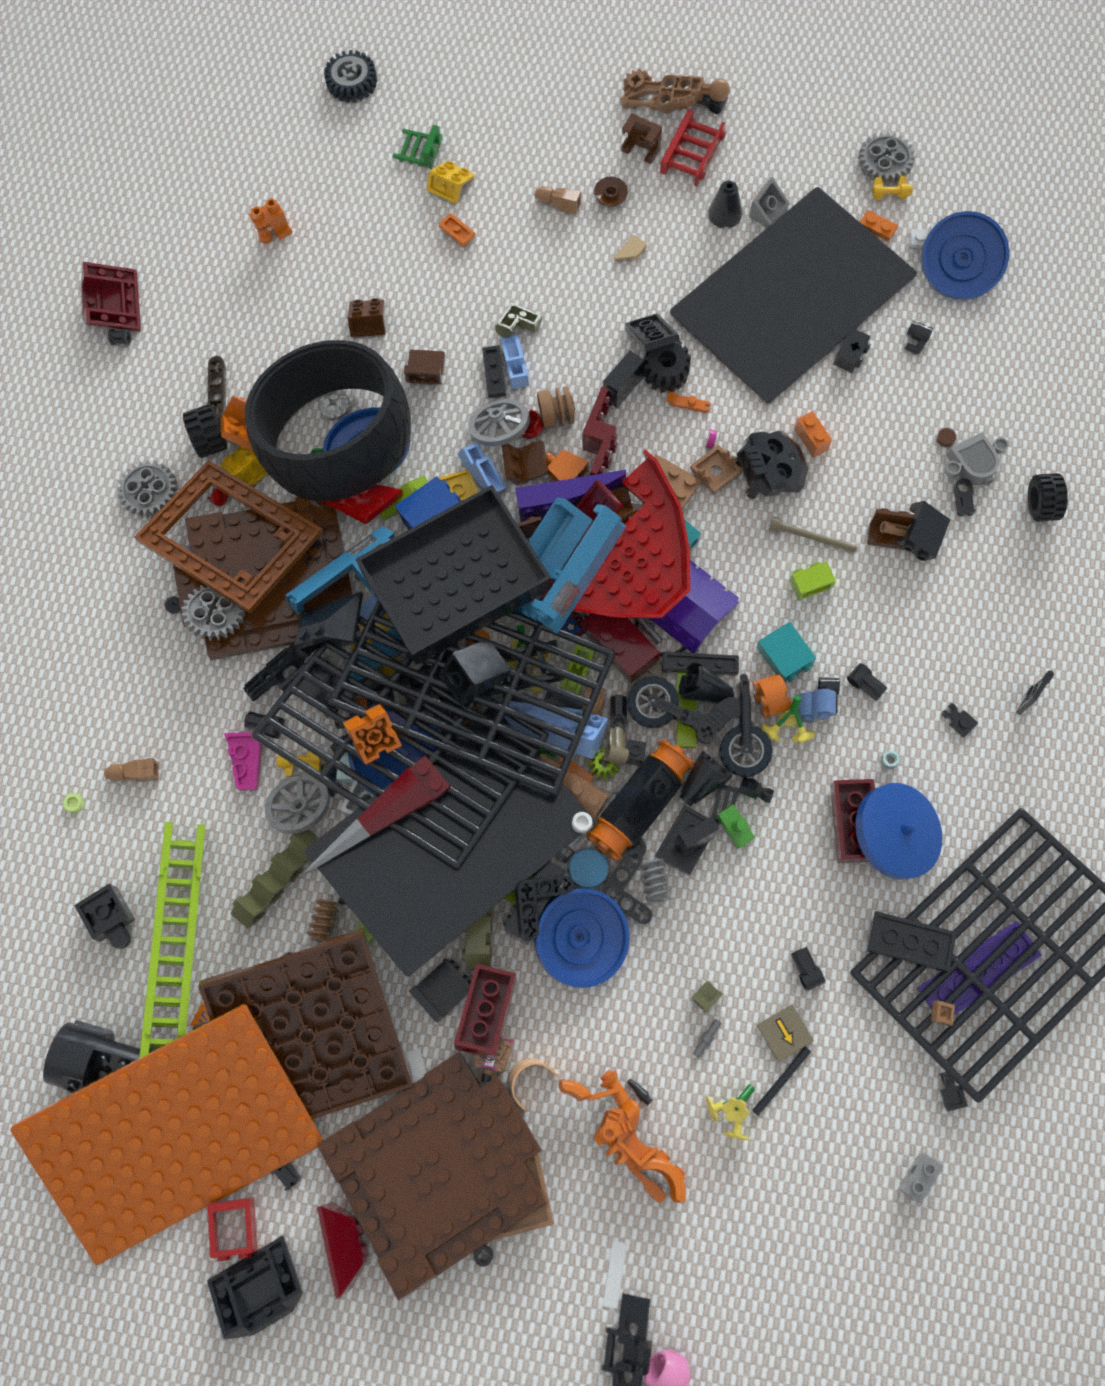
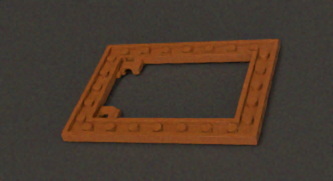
M208 460L134 538L141 545L251 614L323 534V530ZM211 486H214L280 526L273 536L277 540L281 539L285 545L255 578L245 570H241L232 578L165 536Z

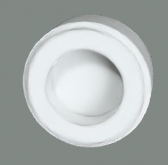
M585 812L575 814L572 819L573 829L578 833L588 832L592 826L591 816Z

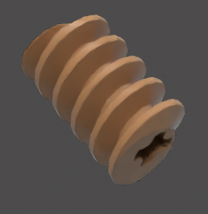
M316 899L315 902L320 906L314 907L313 910L318 914L311 915V918L316 922L309 923V926L314 930L307 931V934L311 936L309 939L322 942L328 940L326 936L333 935L328 929L335 928V925L330 921L337 920L333 912H339V909L335 907L339 903L325 899Z

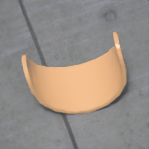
M533 1058L523 1059L514 1064L508 1075L510 1094L525 1112L528 1110L517 1100L514 1094V1083L518 1074L528 1066L543 1065L557 1077L559 1076L547 1064Z

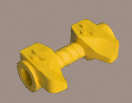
M879 176L874 179L872 197L875 200H880L886 194H896L897 198L906 199L912 195L913 186L912 184H907L905 176H900L897 187H884L882 178Z
M308 751L307 755L296 756L304 762H309L311 767L321 772V758ZM277 756L278 768H284V774L287 777H291L295 765L281 756Z

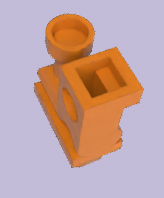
M270 198L266 200V205L262 207L255 206L251 209V213L248 214L252 224L259 232L258 237L263 244H268L273 240V235L268 230L270 227L279 240L292 234L284 211L276 199Z

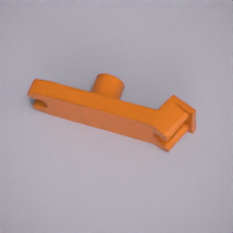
M668 392L666 401L671 406L707 413L710 409L705 406L710 407L711 402L696 399L695 396H680L676 392Z

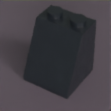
M490 639L453 652L439 673V676L461 706L502 682L511 669Z

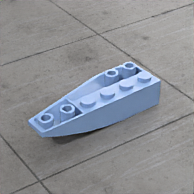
M510 701L508 706L575 733L578 725L577 722L529 703ZM561 707L582 716L583 711ZM594 714L590 715L574 754L593 759L600 748L608 718ZM504 715V718L515 730L534 738H539L532 731ZM546 731L549 733V737L546 740L547 743L564 750L568 749L571 740Z

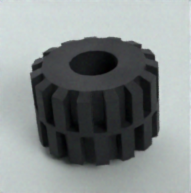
M678 341L677 343L645 352L643 376H646V383H652V389L656 390L658 387L660 392L665 393V389H669V392H674L675 387L680 389L683 386V382L686 383L690 371L691 356L688 354V348L686 346L682 348V342Z
M210 404L183 413V422L195 452L200 458L227 449V440L221 437L220 419Z

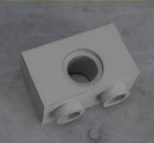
M919 1153L898 1190L915 1202L922 1204L944 1166L926 1153Z

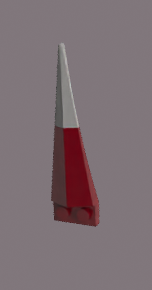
M426 756L422 757L410 768L408 767L305 870V873H310L366 838L435 801L451 788L428 758Z

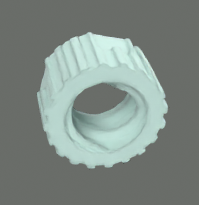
M886 751L882 755L880 762L885 768L893 769L899 764V755L895 751ZM891 756L894 759V763L889 764L886 757Z

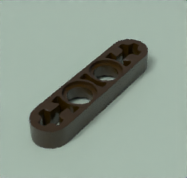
M213 356L208 361V404L214 408L215 412V406L218 407L220 412L217 413L219 419L226 409V364L222 357ZM216 363H220L218 365L219 372H216V368L214 367L216 366ZM217 377L222 379L219 384L212 383ZM217 393H220V394H221V398H220V399H218V400H213V399H212V397H213L214 394H217Z

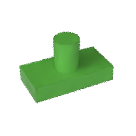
M734 804L716 815L737 849L755 838L748 827V822L742 818Z

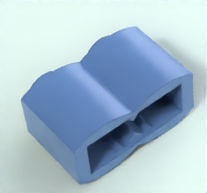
M819 689L798 694L802 698L798 709L802 722L812 723L815 719L827 720L830 716L836 715L835 691Z

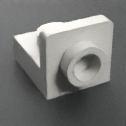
M930 224L929 230H911L909 233L910 249H922L927 235L935 225Z

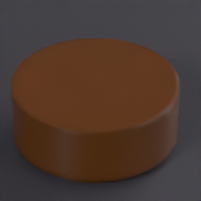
M951 428L941 429L937 435L938 444L943 447L952 446L957 437L955 431Z

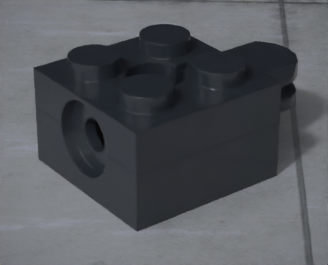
M109 883L74 905L93 940L102 942L108 938L111 945L117 949H124L130 944L131 936L126 926L134 922L135 918L118 887Z

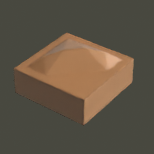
M938 1000L933 1001L931 1022L953 1026L955 1005Z

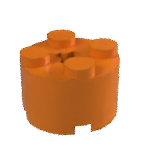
M775 674L752 682L756 692L753 694L755 703L761 705L760 710L764 719L790 710L792 705L790 697L787 698L786 691L788 689L781 675Z

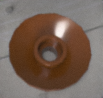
M614 176L600 179L594 188L596 200L608 207L622 204L628 195V187L625 182Z

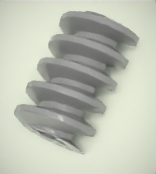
M664 859L649 860L640 865V869L645 870L641 873V877L647 878L642 882L643 885L648 886L644 889V892L649 894L645 897L646 901L656 903L671 900V897L665 896L666 893L670 892V889L663 888V886L668 884V881H662V878L667 876V874L660 872L665 868V866L659 865Z

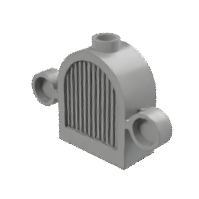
M981 432L952 446L946 455L950 462L945 467V474L952 478L959 474L961 478L970 480L972 485H989L995 480L993 475L999 466L998 454H1003L1007 450L1009 442L1007 439L999 437L991 445L985 434Z

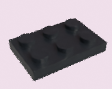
M684 804L656 852L655 857L664 859L663 861L690 876L707 844L684 857L678 846L675 845L674 839H676L678 832L686 833L708 818Z

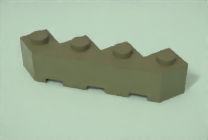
M309 829L301 833L292 834L289 839L291 842L288 848L281 853L277 852L271 859L272 863L269 870L262 875L258 874L252 880L253 885L250 892L243 897L239 896L233 902L234 907L230 914L247 929L260 921L266 914L264 910L270 904H275L285 892L283 890L288 883L294 882L301 874L303 866L309 860L305 854V849L319 838Z
M492 909L464 931L466 932L465 949H462V961H466V970H475L476 963L491 967Z

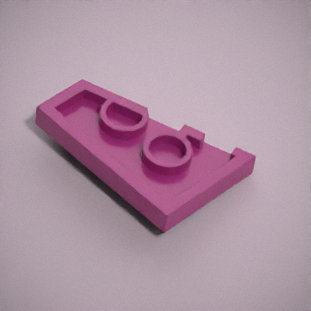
M252 732L224 733L225 739L228 742V753L233 764L232 770L236 787L240 791L258 790L262 744L251 737Z

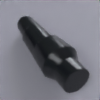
M629 1079L627 1083L634 1090L638 1099L647 1106L651 1104L653 1099L649 1096V1093L637 1082Z

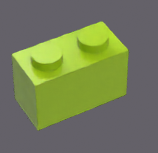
M827 561L824 563H814L805 570L803 568L793 572L790 578V583L798 601L834 587L836 582Z

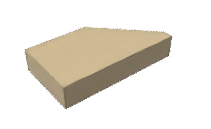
M633 235L615 255L614 261L637 259L647 248V243Z

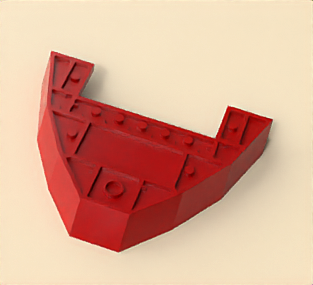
M647 450L643 451L646 460L622 481L623 486L645 505L624 523L626 525L625 530L573 611L615 618H663L691 591L690 546L682 506L658 460ZM563 587L561 588V590L559 591V593L557 594L552 603L557 602V600L564 591ZM569 590L559 606L569 610L579 592Z

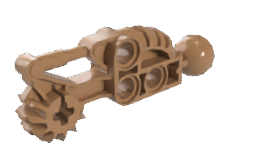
M638 68L637 71L632 69L631 74L626 73L627 78L623 79L625 94L620 102L623 108L644 106L650 107L653 111H662L665 114H669L676 110L682 111V109L688 110L691 106L695 107L696 102L702 101L704 95H710L717 102L724 101L730 94V86L726 80L721 78L715 79L711 84H705L703 77L666 75L661 81L656 82L652 81V77L648 75L646 70L642 71ZM645 95H655L649 101L636 100Z

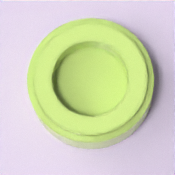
M77 793L68 794L63 801L65 810L70 813L80 812L85 805L83 797Z

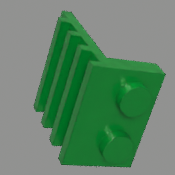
M433 124L430 134L403 128L402 133L407 134L401 153H393V158L399 159L400 162L408 161L409 164L416 163L420 167L425 165L428 166V169H432L443 135L440 133V126ZM416 136L417 138L410 157L405 156L412 137ZM422 138H425L426 142L420 158L417 159L415 157Z

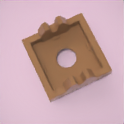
M719 445L690 466L691 471L702 480V483L713 495L742 474V469L736 464L735 457L730 456L729 450L724 451ZM717 466L721 469V473L713 475L710 471L711 468Z

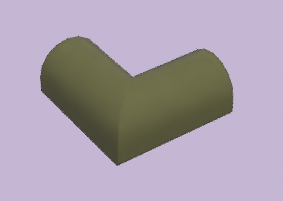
M510 303L495 324V330L503 338H509L517 326L536 333L541 325L543 315Z

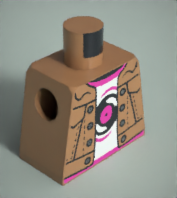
M501 1038L496 1060L474 1054V1067L483 1069L481 1082L488 1083L493 1080L495 1071L504 1073L515 1040Z

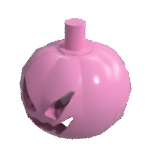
M665 1349L655 1353L650 1358L649 1374L644 1375L646 1386H690V1366L682 1354L672 1349L668 1351Z

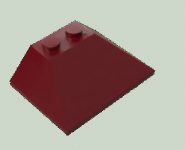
M83 262L81 306L82 319L86 325L141 331L137 269Z
M330 1202L317 1207L335 1298L338 1299L352 1289L367 1262L366 1257H369L367 1244H363L361 1235H364V1230L357 1217L334 1202Z

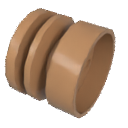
M568 386L563 387L562 396L559 388H555V397L551 396L549 390L537 392L539 412L544 422L543 429L556 427V419L558 418L562 426L566 425L565 417L568 418L569 424L575 423V406Z

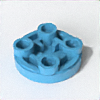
M591 848L582 849L572 856L569 862V875L580 888H596L607 878L608 862L601 852Z

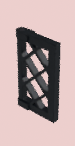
M1047 671L1036 684L1029 688L1026 697L1016 711L1017 714L1021 715L1037 701L1045 686L1053 678V671Z

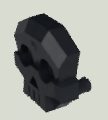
M762 431L751 433L744 440L735 460L737 461L736 464L742 467L747 484L750 487L746 490L748 498L755 499L759 493L765 497L779 495L780 492L799 493L804 488L808 466L800 446L783 431H775L769 434Z

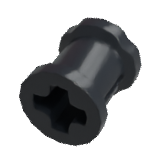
M110 329L108 334L110 345L118 343L129 346L131 344L130 331Z

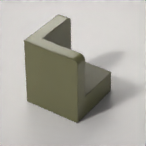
M706 981L691 999L706 1013L724 993L722 991L719 992L709 981Z

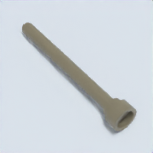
M775 516L772 517L769 531L780 532L782 530L851 552L857 550V546L785 524L780 518Z

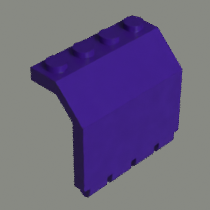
M690 560L691 591L663 618L649 619L690 652L696 653L713 628L737 607L739 597L730 590L724 591L726 589L725 586L716 579L710 580L711 575L700 567L696 569L697 565Z

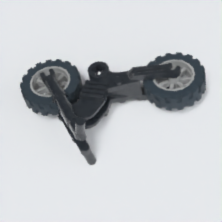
M741 674L740 682L736 684L737 689H740L739 699L734 697L726 698L714 705L708 714L679 707L678 692L674 685L665 678L646 676L643 679H639L631 687L627 697L628 711L633 720L639 723V725L650 729L661 728L674 719L682 725L693 728L697 733V740L701 744L707 745L712 743L716 732L719 733L730 720L739 718V725L731 728L724 735L720 744L719 754L724 767L734 775L753 777L761 773L771 761L773 753L771 740L761 728L752 726L749 679L746 674ZM652 688H656L661 691L656 695L653 694ZM647 689H649L650 695L648 697L642 695V693ZM664 693L667 697V701L659 697ZM639 697L648 701V703L639 706ZM647 706L650 707L648 715L643 713L641 709ZM652 710L659 712L660 715L651 716ZM706 730L710 731V736H707V738L702 737L703 732ZM738 738H740V745L734 743ZM756 741L760 746V750L753 749L752 745ZM732 746L738 748L739 752L732 755ZM751 753H760L757 761H755ZM743 756L741 764L736 762L734 757ZM746 756L749 757L753 764L744 765Z

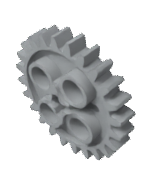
M887 131L886 135L880 132L879 136L873 134V138L868 137L867 142H863L859 151V165L862 166L861 171L867 170L866 176L872 175L871 180L881 176L885 184L887 180L893 183L894 179L899 181L900 176L906 177L907 173L910 174L915 163V150L911 149L912 144L907 145L908 139L902 140V135L897 138L896 133L890 136L889 131Z
M147 460L146 464L143 465L139 461L138 467L132 464L133 470L127 468L128 474L121 475L124 480H118L121 486L117 487V490L120 492L117 496L121 499L120 502L127 511L130 510L133 515L136 513L139 517L144 513L146 518H148L149 513L155 516L156 511H160L171 497L175 495L173 491L178 490L175 485L177 481L174 478V474L163 463L158 465L154 461L151 465L149 460Z
M200 585V591L193 589L194 595L188 594L189 600L183 601L185 606L182 607V618L189 632L193 631L195 637L199 634L201 639L208 636L210 641L213 636H216L217 640H220V635L227 638L228 632L234 634L233 628L240 629L239 623L244 622L245 610L208 586L204 588Z

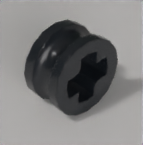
M487 1245L477 1249L474 1253L476 1264L482 1267L488 1266L493 1260V1250ZM481 1250H486V1253L489 1252L490 1257L486 1258V1262L478 1259Z

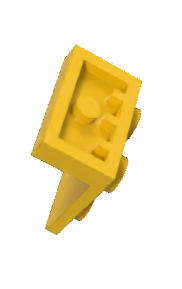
M445 161L430 170L426 190L456 204L459 202L462 185L473 179L475 174L467 168L456 166L451 161Z
M238 446L235 452L225 457L223 462L220 463L224 470L250 486L256 484L267 474L256 458L255 453L242 446Z

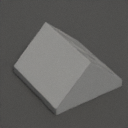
M773 177L768 179L752 201L749 218L766 227H769L780 218L790 205V202Z

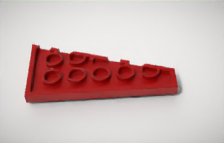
M377 484L369 490L349 498L321 502L366 525L402 497L403 490Z

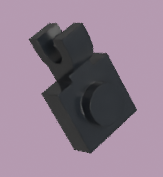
M947 1072L939 1073L945 1089L940 1090L945 1110L949 1112L967 1107L968 1104L963 1089L959 1085L955 1086L954 1079Z

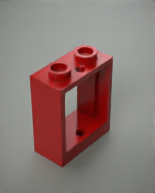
M254 1197L207 1204L210 1259L217 1258V1262L230 1260V1256L238 1255V1259L252 1257L251 1253L258 1250ZM245 1208L247 1247L219 1251L216 1212Z

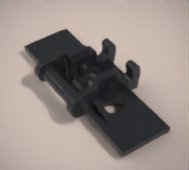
M295 642L288 648H284L266 664V667L244 684L243 690L253 702L275 685H278L284 692L305 665L304 661L306 658L297 661L293 659ZM321 643L312 645L311 653H313ZM289 666H294L295 668H297V670H295L290 676H288L285 679L282 672H284Z
M622 1293L619 1327H606L604 1364L601 1365V1370L613 1373L612 1386H642L643 1375L649 1374L652 1340L646 1338L651 1299ZM632 1322H634L637 1325V1333L635 1336H633L629 1330V1326ZM617 1335L619 1343L624 1344L622 1361L616 1362L615 1366H613ZM625 1372L632 1373V1381L630 1383L626 1382L624 1378Z

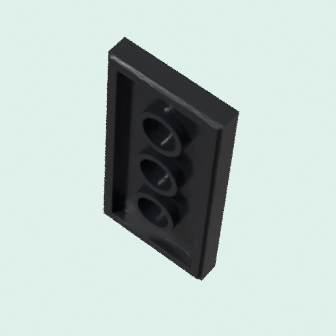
M658 313L625 323L626 331L645 352L680 341L679 334Z
M875 911L866 951L948 973L950 971L957 932Z

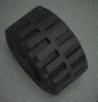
M1060 473L1037 474L1030 480L1027 498L1029 511L1034 521L1061 520L1064 517L1068 505V490L1064 477Z

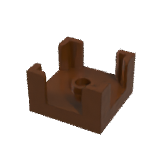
M631 113L622 127V134L627 132L628 136L621 146V151L629 154L636 144L649 150L644 161L652 164L661 149L662 126Z

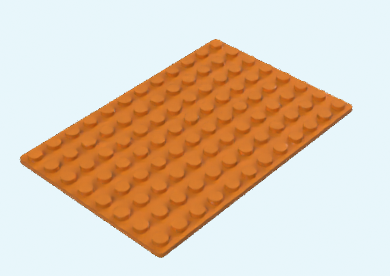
M241 1005L30 1115L13 1124L10 1129L17 1143L96 1265L206 1208L207 1204L215 1203L281 1166L318 1148L317 1144L324 1141L246 1005Z

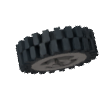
M349 50V54L342 51V56L337 53L335 54L336 59L331 57L330 62L327 61L324 68V78L329 93L333 94L335 99L338 97L339 101H343L345 98L347 103H349L350 99H352V102H356V98H359L361 101L363 100L362 95L367 98L369 97L368 92H374L373 88L377 86L376 69L373 60L371 61L369 56L366 57L364 52L360 55V51L357 50L355 54H353L352 50Z

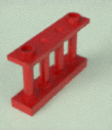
M688 109L660 162V173L666 175L668 170L672 168L695 176L694 186L697 187L700 180H704L706 168L720 141L725 139L727 131H725V122L721 123L718 130L695 122V119H693L694 111ZM689 129H696L715 137L712 143L688 135ZM683 142H689L708 149V151L703 156L684 149L681 145ZM676 155H682L701 164L698 169L676 162L674 158Z

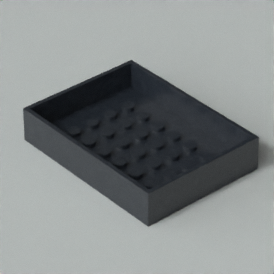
M493 485L355 559L362 575L415 665L545 594L552 587L551 576Z

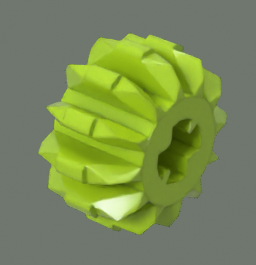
M602 747L601 753L597 751L593 759L589 758L592 762L588 763V767L592 768L590 770L591 775L597 773L596 779H600L602 775L604 781H607V775L613 779L615 777L613 772L619 773L620 769L617 766L620 765L606 761L607 767H603L602 761H604L605 747Z

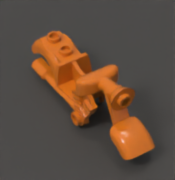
M616 1069L612 1072L608 1070L600 1078L603 1082L599 1086L606 1087L607 1090L592 1095L586 1087L576 1081L559 1080V1091L572 1096L577 1101L587 1099L590 1102L612 1095L618 1109L610 1108L605 1111L599 1129L594 1134L596 1143L598 1145L608 1144L609 1149L606 1151V1156L616 1153L617 1160L614 1161V1164L625 1163L628 1170L643 1184L644 1190L656 1202H662L666 1198V1193L653 1180H648L640 1171L653 1170L660 1173L668 1183L671 1200L679 1204H685V1172L679 1166H674L669 1162L670 1157L663 1150L658 1151L656 1146L648 1147L639 1141L635 1130L639 1122L640 1107L636 1101L629 1099L625 1089L618 1080Z

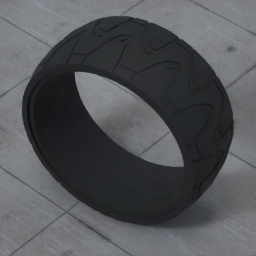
M320 341L299 347V349L297 348L285 354L260 375L254 383L252 390H250L245 405L244 414L247 434L256 458L268 475L282 488L297 497L307 500L335 501L369 490L384 480L396 468L410 442V408L404 388L397 375L376 351L353 341ZM343 389H363L384 397L381 408L368 427L355 438L337 448L314 454H293L276 448L279 435L290 417L306 403L321 395Z

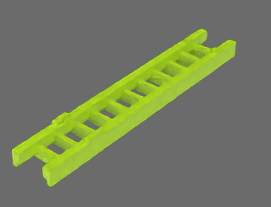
M165 822L139 1059L149 1054V1048H161L176 1040L150 1038L152 1027L178 1028L177 1039L186 1035L205 825L197 824L196 842L186 840L173 841L171 840L173 822ZM170 849L195 850L194 861L169 859ZM168 867L193 869L192 879L167 878ZM166 886L190 887V899L165 897ZM164 905L189 907L188 918L164 917ZM162 925L187 926V936H161ZM160 944L186 945L185 956H159ZM158 965L184 966L183 977L157 976ZM156 986L181 987V998L155 997ZM154 1006L180 1007L179 1018L153 1017Z

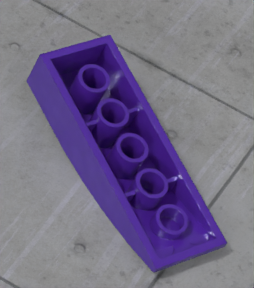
M626 470L515 488L520 522L526 521L530 517L539 516L543 520L557 497L566 499L576 507L596 480H600L608 490L623 485L622 481L626 478Z

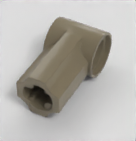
M620 727L610 728L607 732V746L603 759L604 761L624 766L629 755V750L625 748V732Z

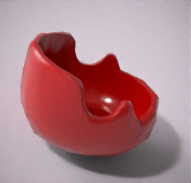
M529 410L530 421L526 431L521 435L522 438L533 439L542 433L544 422L537 411Z

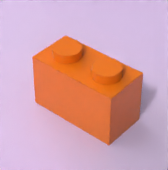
M811 411L798 418L794 430L814 458L829 450L832 438L815 413Z

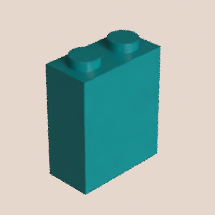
M791 622L786 623L759 640L756 646L774 673L781 675L784 682L787 680L791 682L798 677V673L802 671L807 672L814 667L815 655Z

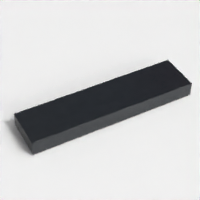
M666 651L662 653V672L687 673L688 670L686 668L691 663L697 662L715 675L738 676L739 656Z

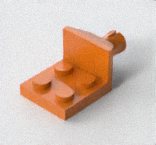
M233 395L220 418L221 437L253 451L245 424L244 413L247 399L244 401L243 397L238 398Z

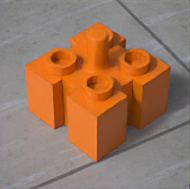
M380 704L365 711L367 716L360 719L357 715L343 723L348 735L354 741L353 745L358 756L365 765L379 758V752L385 750L389 753L402 746L396 732L391 728L393 725L387 712Z

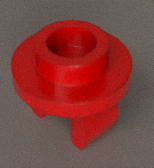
M213 488L211 497L208 496L207 499L216 506H223L227 501V494L217 488Z

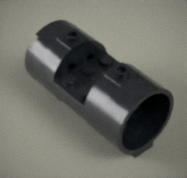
M78 1020L74 1023L68 1022L60 1028L50 1045L43 1069L44 1082L74 1093L138 1060L140 1048L116 1042L113 1030ZM149 1048V1053L159 1048Z

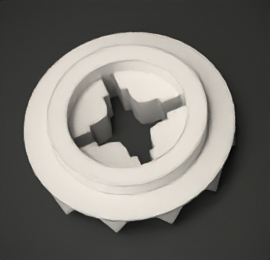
M332 393L330 397L326 396V399L321 401L320 409L325 417L337 418L347 411L349 403L346 396H342L341 393L337 395Z

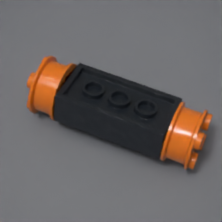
M664 739L659 741V747L653 754L650 753L627 781L600 815L601 818L597 819L598 823L593 830L586 832V838L591 843L597 844L596 849L604 855L608 853V856L616 862L621 860V854L628 846L632 847V845L635 846L681 788L682 777L687 770L693 769L694 762L684 755L685 751L678 745L673 747Z

